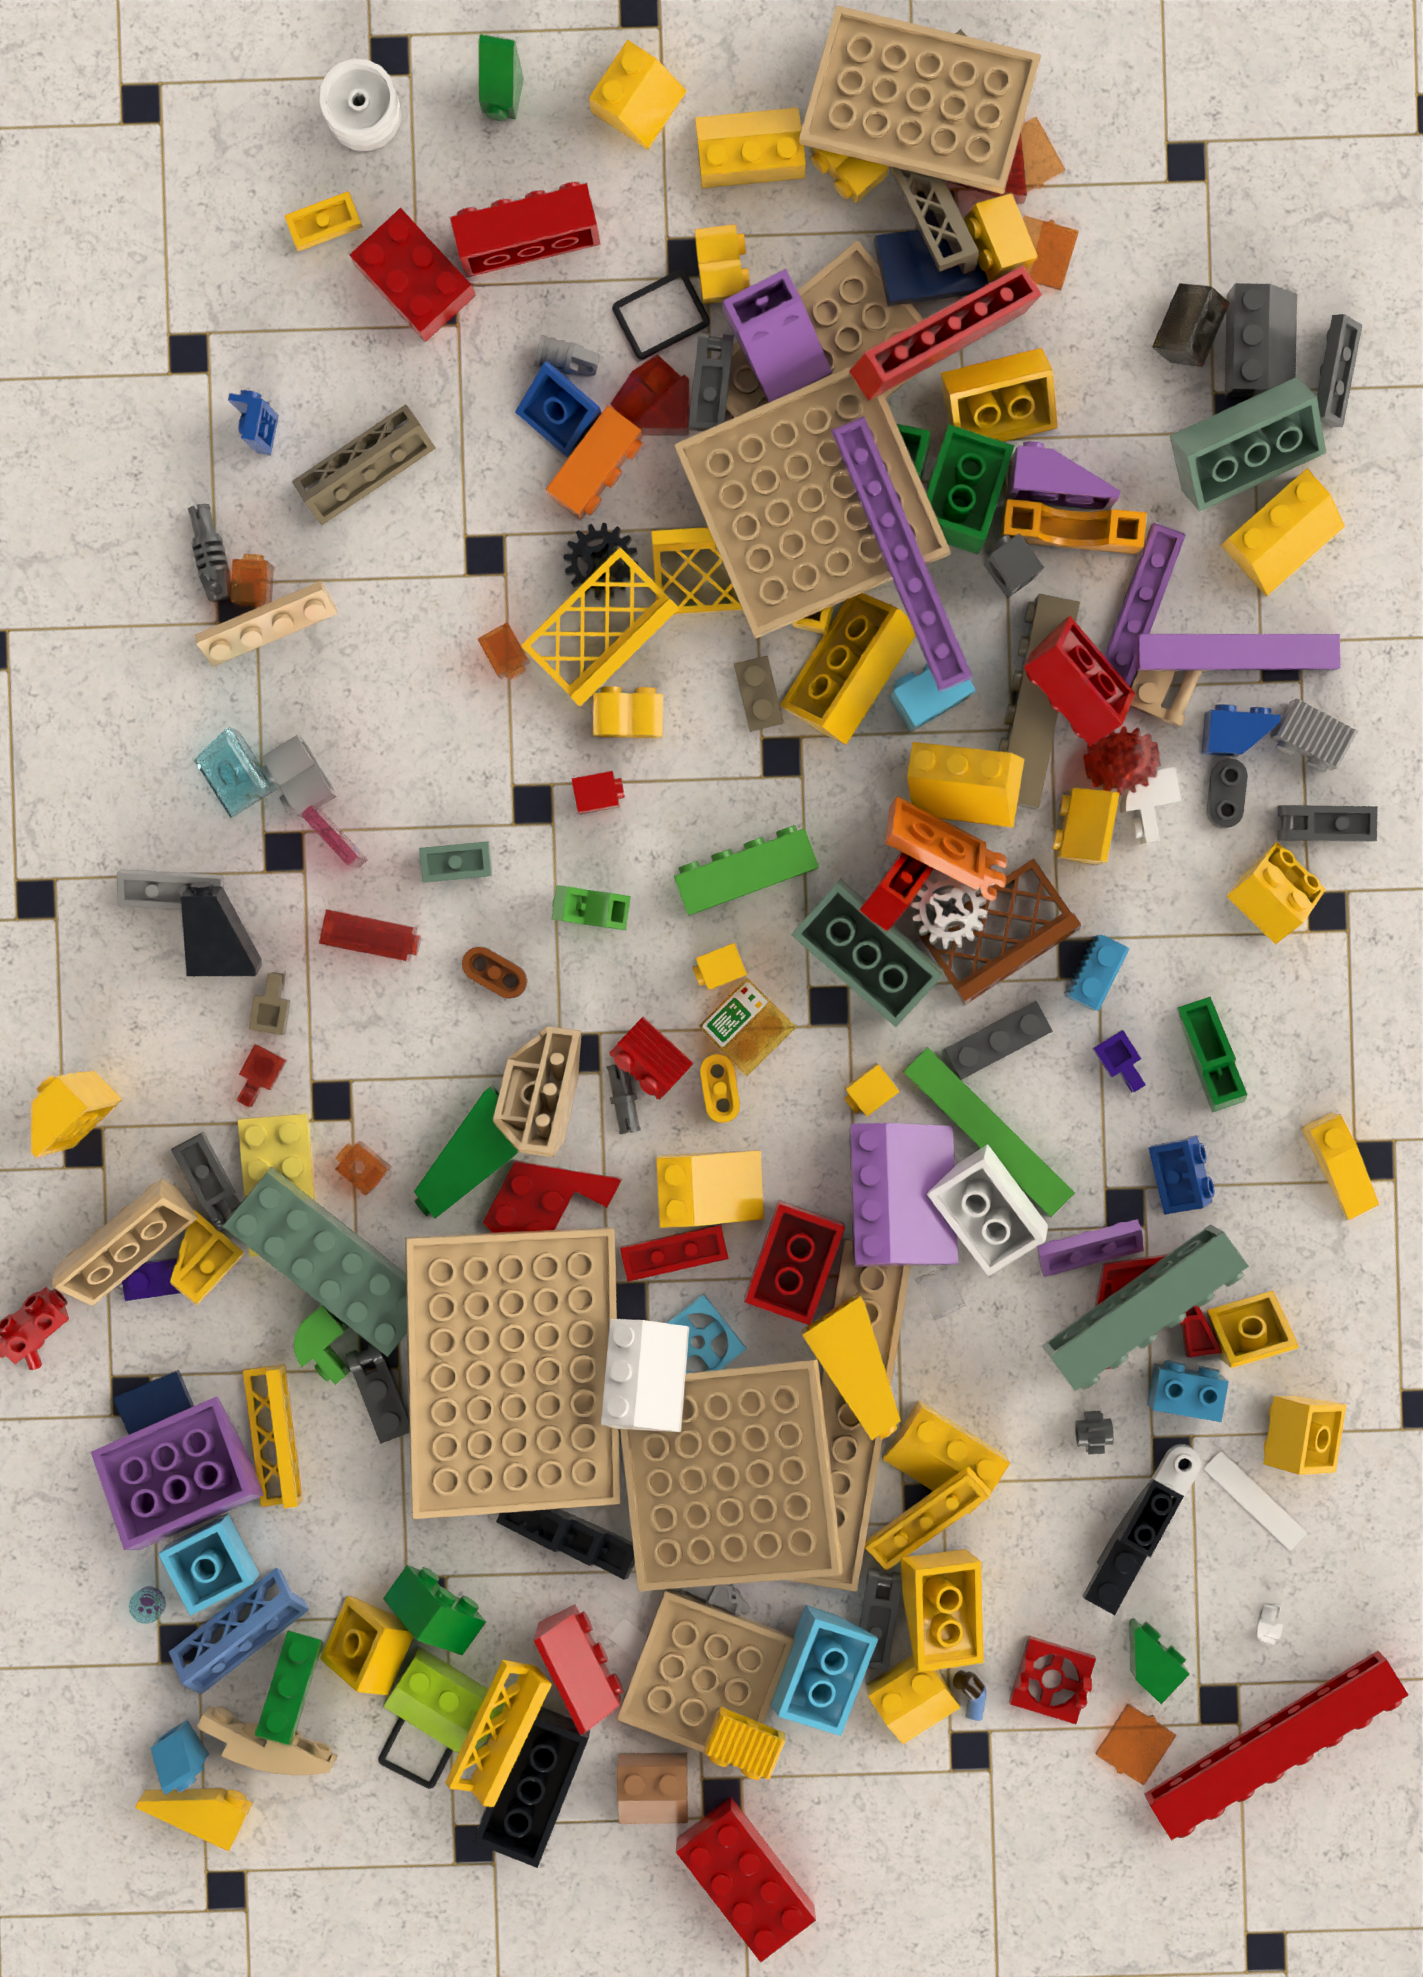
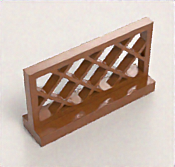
M1034 858L1006 876V886L1015 881L1013 889L1002 888L997 884L991 886L997 892L1012 894L1009 913L988 909L990 903L988 899H986L985 907L980 908L986 910L988 915L1007 918L1004 937L984 933L986 918H982L983 930L980 932L972 931L974 936L978 937L975 956L955 952V941L952 942L951 951L937 949L934 945L930 944V933L924 936L918 934L934 960L944 969L945 976L956 990L964 1005H967L1080 930V921L1074 913H1071ZM1030 870L1034 872L1040 881L1037 894L1017 890L1019 878ZM1042 887L1045 888L1050 896L1041 895ZM980 893L979 895L976 896V897H980V896L984 897V896L982 895V893ZM1016 895L1036 899L1033 918L1012 914ZM1040 900L1054 902L1062 914L1052 921L1038 919L1037 913ZM971 901L963 905L965 909L973 912ZM1011 919L1032 923L1029 936L1023 940L1008 938ZM1035 924L1044 925L1034 932ZM957 925L956 927L948 928L947 931L955 932L961 928L960 925ZM982 938L1003 942L1000 955L994 959L979 957ZM1006 943L1015 944L1005 951ZM941 955L950 956L948 965ZM954 957L974 961L971 974L961 981H958L951 971ZM978 962L987 963L976 970Z

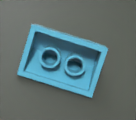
M805 1605L793 1636L795 1641L771 1701V1706L778 1717L841 1736L878 1638L838 1615Z

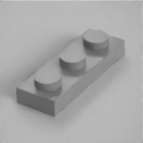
M120 869L117 872V905L182 910L181 895L187 887H191L190 885L196 882H210L212 886H222L224 889V875Z

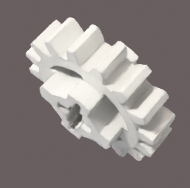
M941 873L937 874V883L935 884L927 879L925 881L927 890L925 892L919 890L916 894L921 902L912 903L911 906L912 910L920 912V914L913 917L914 924H923L919 929V934L924 936L930 933L929 941L932 945L938 939H941L945 949L948 948L950 941H955L958 948L962 947L963 937L970 941L975 940L972 930H983V924L978 921V918H987V911L979 908L986 904V898L982 896L976 897L980 887L975 890L952 877H949V880H944ZM952 889L950 893L943 895L937 894V892L940 890ZM966 895L972 903L973 914L963 906ZM951 904H955L957 914L950 913L948 917H945L942 907L948 908ZM926 907H929L936 914L933 926L926 916ZM957 925L963 927L955 932H947L950 927Z

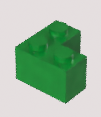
M406 1565L383 1600L417 1641L463 1655L486 1623L485 1619L477 1611L479 1606L467 1596L463 1595L461 1598H458L445 1588H442L438 1584L439 1577L430 1569L422 1567L419 1570Z

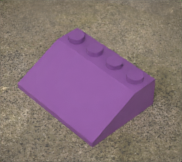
M898 1123L851 1124L849 1138L854 1267L958 1265L957 1234L927 1196L928 1191L955 1167L953 1126Z
M219 1397L209 1399L91 1451L124 1550H141L264 1496L253 1463Z

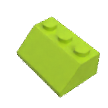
M419 1646L383 1704V1707L459 1753L488 1689ZM504 1702L492 1709L489 1716L490 1720L502 1713L505 1707ZM490 1733L478 1739L475 1746L476 1750L482 1747Z

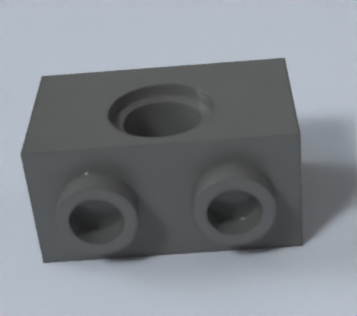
M1020 533L1012 539L1007 534L995 542L987 552L989 557L984 564L1007 598L1036 579L1044 569V566Z

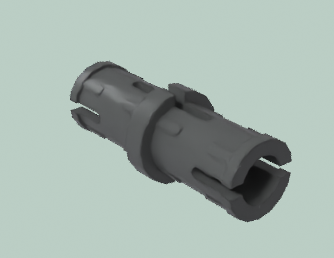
M616 1064L606 1066L613 1097H610V1102L615 1105L619 1134L640 1131L641 1128L639 1127L634 1101L637 1100V1093H633L629 1072L622 1071Z

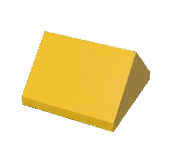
M1273 1290L1207 1310L1214 1337L1222 1353H1219L1221 1360L1230 1368L1299 1348L1298 1342Z

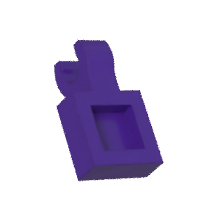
M1120 1030L1092 1048L1109 1076L1112 1078L1120 1073L1131 1093L1146 1086L1133 1065L1141 1060V1057L1124 1030Z

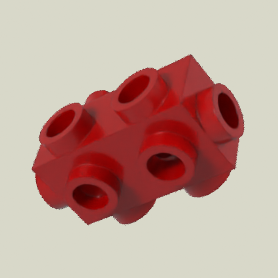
M45 1287L40 1292L33 1293L24 1301L18 1311L4 1317L0 1321V1358L6 1356L15 1365L25 1358L30 1370H36L42 1366L37 1349L43 1346L45 1339L69 1320L66 1310L68 1302L57 1289L50 1290Z

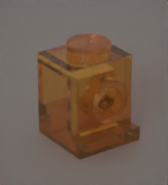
M362 1141L357 1142L354 1146L348 1143L335 1158L340 1162L335 1170L357 1187L365 1196L375 1189L392 1168L390 1164ZM355 1161L364 1163L365 1170L363 1173L354 1171L353 1164Z

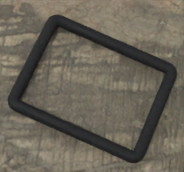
M677 270L616 301L612 306V310L635 356L642 360L693 335L710 324V318L684 270ZM681 277L703 322L641 352L619 308Z
M399 1717L379 1755V1763L425 1788L432 1789L436 1785L453 1750L447 1747L430 1782L386 1760L405 1722L404 1719Z

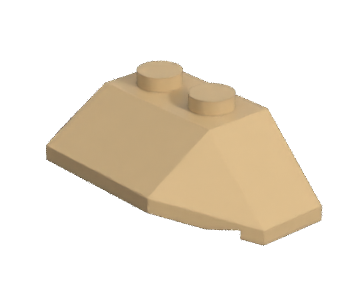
M547 1026L539 1032L540 1035L527 1042L507 1059L493 1122L518 1152L554 1157L565 1141L578 1083L581 1031Z

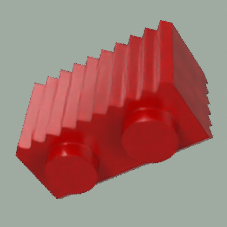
M644 1016L609 1052L610 1056L614 1057L615 1064L622 1071L630 1072L632 1076H635L636 1080L640 1081V1087L644 1092L655 1096L659 1100L694 1064Z

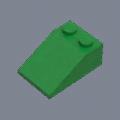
M950 424L947 426L926 489V495L947 544L979 554L989 532L1014 445Z

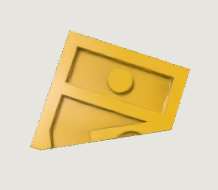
M193 1210L198 1219L186 1229L170 1283L193 1304L198 1306L244 1256V1251L217 1230L196 1210Z

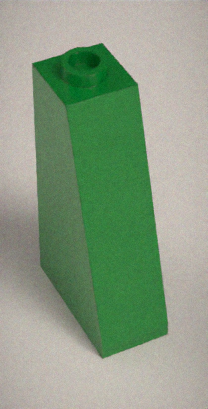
M493 1085L482 1093L414 1190L415 1195L418 1197L414 1201L424 1215L428 1216L431 1214L436 1219L519 1153L493 1122L499 1092Z

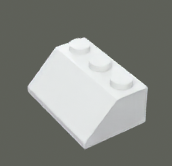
M988 1144L960 1161L927 1193V1196L987 1276L1000 1270L1046 1240L1048 1224Z
M610 1319L601 1425L615 1429L681 1432L689 1339L688 1326L646 1320Z

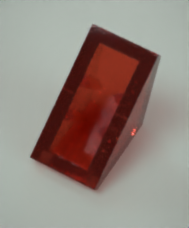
M657 354L631 372L610 403V406L638 427L683 378Z
M684 374L634 423L635 426L642 430V435L689 436V378Z

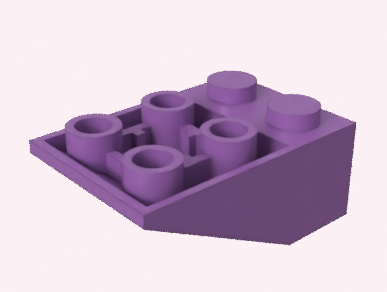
M786 269L723 300V313L768 402H772L832 374L802 299Z

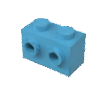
M1165 1360L1164 1365L1154 1364L1147 1405L1153 1411L1222 1422L1229 1381L1219 1375L1220 1370L1199 1366L1198 1371L1185 1369L1186 1364Z

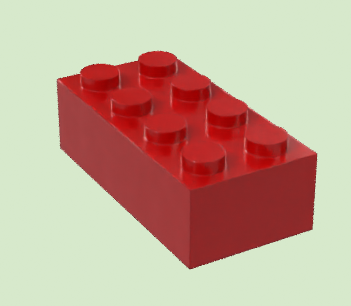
M579 182L565 183L559 187V190L545 193L544 190L532 191L526 194L524 199L512 202L511 199H500L491 203V207L477 210L476 207H468L459 210L457 215L450 217L459 258L467 278L601 245L587 183L581 185Z
M732 1797L728 1798L677 1837V1855L760 1963L816 1921L815 1905Z

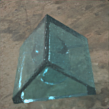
M231 727L225 729L194 759L230 818L276 791L274 785L264 775L262 766L242 734Z

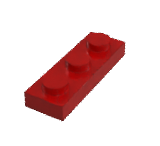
M721 1224L620 1247L627 1282L729 1259Z

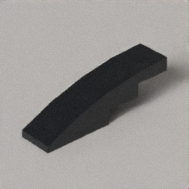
M561 1509L499 1513L496 1523L553 1552L561 1551L588 1566L596 1565L623 1580L629 1578L635 1564L633 1542Z

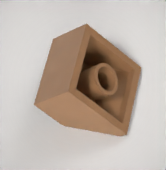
M619 1753L617 1762L619 1824L688 1823L687 1753Z

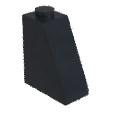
M210 882L192 883L191 887H187L181 895L186 976H256L262 967V959L223 887L212 886Z

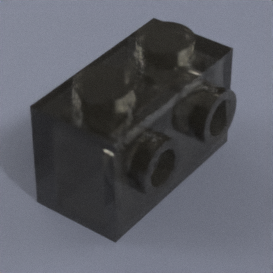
M1179 283L1152 348L1170 363L1203 367L1230 302L1212 286Z

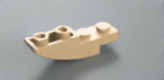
M209 1705L196 1727L227 1743L221 1754L222 1757L260 1771L285 1775L329 1773L338 1756L332 1753V1749L328 1745L319 1741L312 1743L301 1737V1733L296 1730L291 1747L255 1736L257 1724L251 1722L245 1724L233 1718V1713L223 1707L214 1708Z

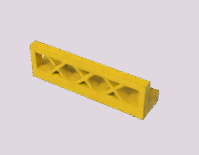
M279 1364L244 1369L243 1377L255 1469L264 1496L259 1497L260 1507L283 1504L284 1509L298 1507L303 1500L286 1365ZM266 1375L268 1386L266 1398L254 1390L252 1376ZM256 1399L261 1402L258 1408L256 1407ZM264 1406L271 1410L273 1429L270 1432L258 1422V1414ZM260 1433H262L266 1437L262 1443ZM268 1440L275 1443L277 1455L275 1466L263 1458L262 1448ZM264 1466L270 1470L267 1476H265ZM275 1474L280 1478L282 1495L268 1497L267 1481Z
M502 1660L445 1781L449 1789L471 1791L482 1806H495L552 1685L536 1665ZM509 1673L520 1674L515 1684L506 1689L504 1688ZM504 1702L505 1707L502 1713L490 1720L489 1716L492 1709ZM490 1733L491 1737L488 1743L476 1750L475 1746L478 1739ZM476 1764V1769L471 1779L460 1778L465 1769Z

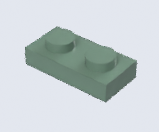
M488 841L419 848L423 883L492 876L490 845Z

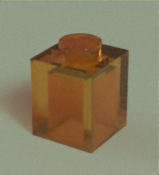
M243 554V559H233L231 601L237 606L261 607L272 602L274 566L269 561L264 560L263 555Z
M508 622L477 638L500 679L507 677L508 680H512L526 672L524 666L528 665L530 661Z

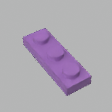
M1138 1219L1120 1222L1095 1231H1086L1061 1240H1052L1037 1246L1043 1276L1047 1277L1144 1251L1142 1229Z

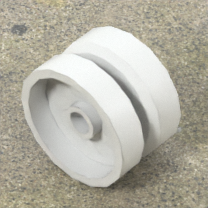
M349 59L338 63L326 74L320 86L319 103L331 133L341 144L355 151H372L384 147L395 137L401 125L402 107L391 77L381 66L367 59Z

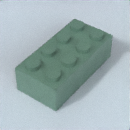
M1298 377L1170 435L1182 492L1199 512L1326 453L1317 396Z
M840 878L791 935L892 1025L897 1027L941 979L944 969L894 925L886 932L860 912L859 909L866 900Z

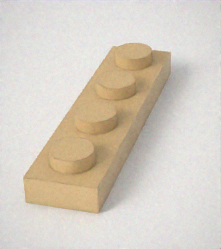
M319 581L195 634L196 644L211 666L214 667L338 614L337 607L323 583Z

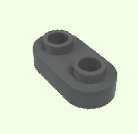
M1236 759L1222 760L1211 771L1207 817L1218 828L1235 826L1241 821L1244 814L1248 774L1245 766ZM1228 769L1233 770L1236 774L1234 782H1229L1225 778V772ZM1224 804H1228L1232 808V813L1229 817L1221 813V807Z

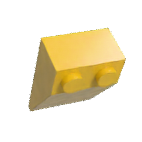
M761 1150L657 1155L660 1228L701 1226L764 1219Z
M966 1549L901 1557L902 1595L916 1671L925 1672L984 1663L981 1561Z

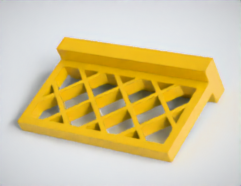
M708 527L651 531L655 584L664 592L673 582L688 595L678 606L680 609L675 614L743 610L741 604L728 594L733 587L732 583L724 590L709 577L722 563L719 552L715 549L717 547ZM700 549H710L720 558L707 574L691 561ZM680 550L694 551L689 557H687ZM675 551L685 560L673 576L661 567L660 552ZM688 563L703 576V579L691 592L675 579ZM661 572L669 578L663 587ZM706 580L722 593L713 604L704 605L694 596L695 592ZM725 596H726L731 602H733V603L719 604V602H720ZM690 598L698 604L693 606H684Z
M619 547L521 644V647L580 707L680 608ZM621 557L630 567V582H609L610 567ZM605 572V582H595ZM634 572H635L645 583H643V582H634ZM590 586H605V607H584L585 591ZM609 586L630 587V607H609ZM634 587H650L658 598L649 607H634ZM581 596V607L571 606ZM565 611H580V631H560V616ZM584 611H605V632L584 631ZM609 611L630 612V626L624 632H609ZM634 612H643L634 621ZM556 621V631H546ZM541 635L556 636V656H541L531 645ZM560 636H580V656H560ZM584 636H605V651L600 656H584ZM609 636H619L609 646ZM546 660H556V671ZM559 660L580 661V675L570 685L559 675ZM584 661H593L584 670Z

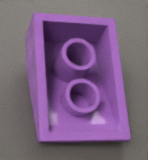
M1028 441L1024 442L1023 446H1017L1009 463L1006 500L1042 502L1045 505L1110 510L1120 498V490L1056 450L1044 448V443Z

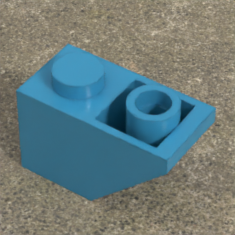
M188 1720L160 1736L151 1747L160 1786L164 1794L166 1795L175 1788L178 1792H181L191 1786L197 1780L195 1776L204 1769L202 1765L209 1755Z

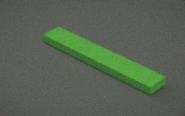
M928 1047L903 1070L980 1148L988 1144L1019 1187L1050 1217L1075 1194Z

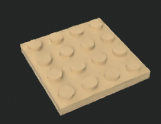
M665 1589L618 1712L617 1720L705 1753V1742L720 1706L764 1723L795 1639L793 1635L742 1616L736 1617L732 1612L713 1605L710 1607L703 1601L671 1589Z

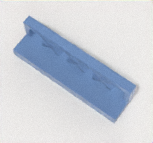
M275 1568L169 1651L182 1685L202 1695L309 1611L305 1600L291 1591L280 1569ZM276 1583L281 1593L270 1601H264L267 1590ZM247 1605L252 1606L249 1618L242 1623L237 1622L240 1611ZM220 1626L225 1627L222 1639L216 1644H210L213 1632ZM193 1647L198 1648L195 1660L186 1666L182 1656Z

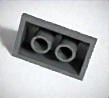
M1235 283L1227 293L1225 398L1250 399L1296 377V293L1272 284Z

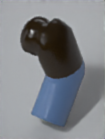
M960 1670L954 1675L953 1685L956 1689H961L968 1698L965 1717L980 1721L984 1712L987 1694L986 1687L975 1673L971 1671L966 1673Z

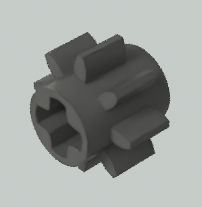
M1085 1411L1084 1420L1075 1421L1077 1446H1086L1088 1455L1105 1454L1104 1445H1113L1114 1443L1111 1418L1103 1419V1413L1100 1411Z

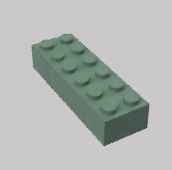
M271 1166L229 1216L223 1227L388 1357L407 1334L406 1273Z
M1210 1224L1041 1346L1075 1391L1080 1387L1082 1390L1088 1389L1100 1379L1098 1374L1108 1367L1115 1369L1122 1365L1129 1358L1127 1354L1137 1346L1142 1349L1150 1345L1157 1339L1155 1333L1165 1326L1172 1328L1186 1318V1311L1195 1305L1201 1307L1210 1302L1215 1297L1213 1293L1224 1284L1226 1287L1235 1284L1244 1276L1242 1271L1249 1266L1225 1232Z

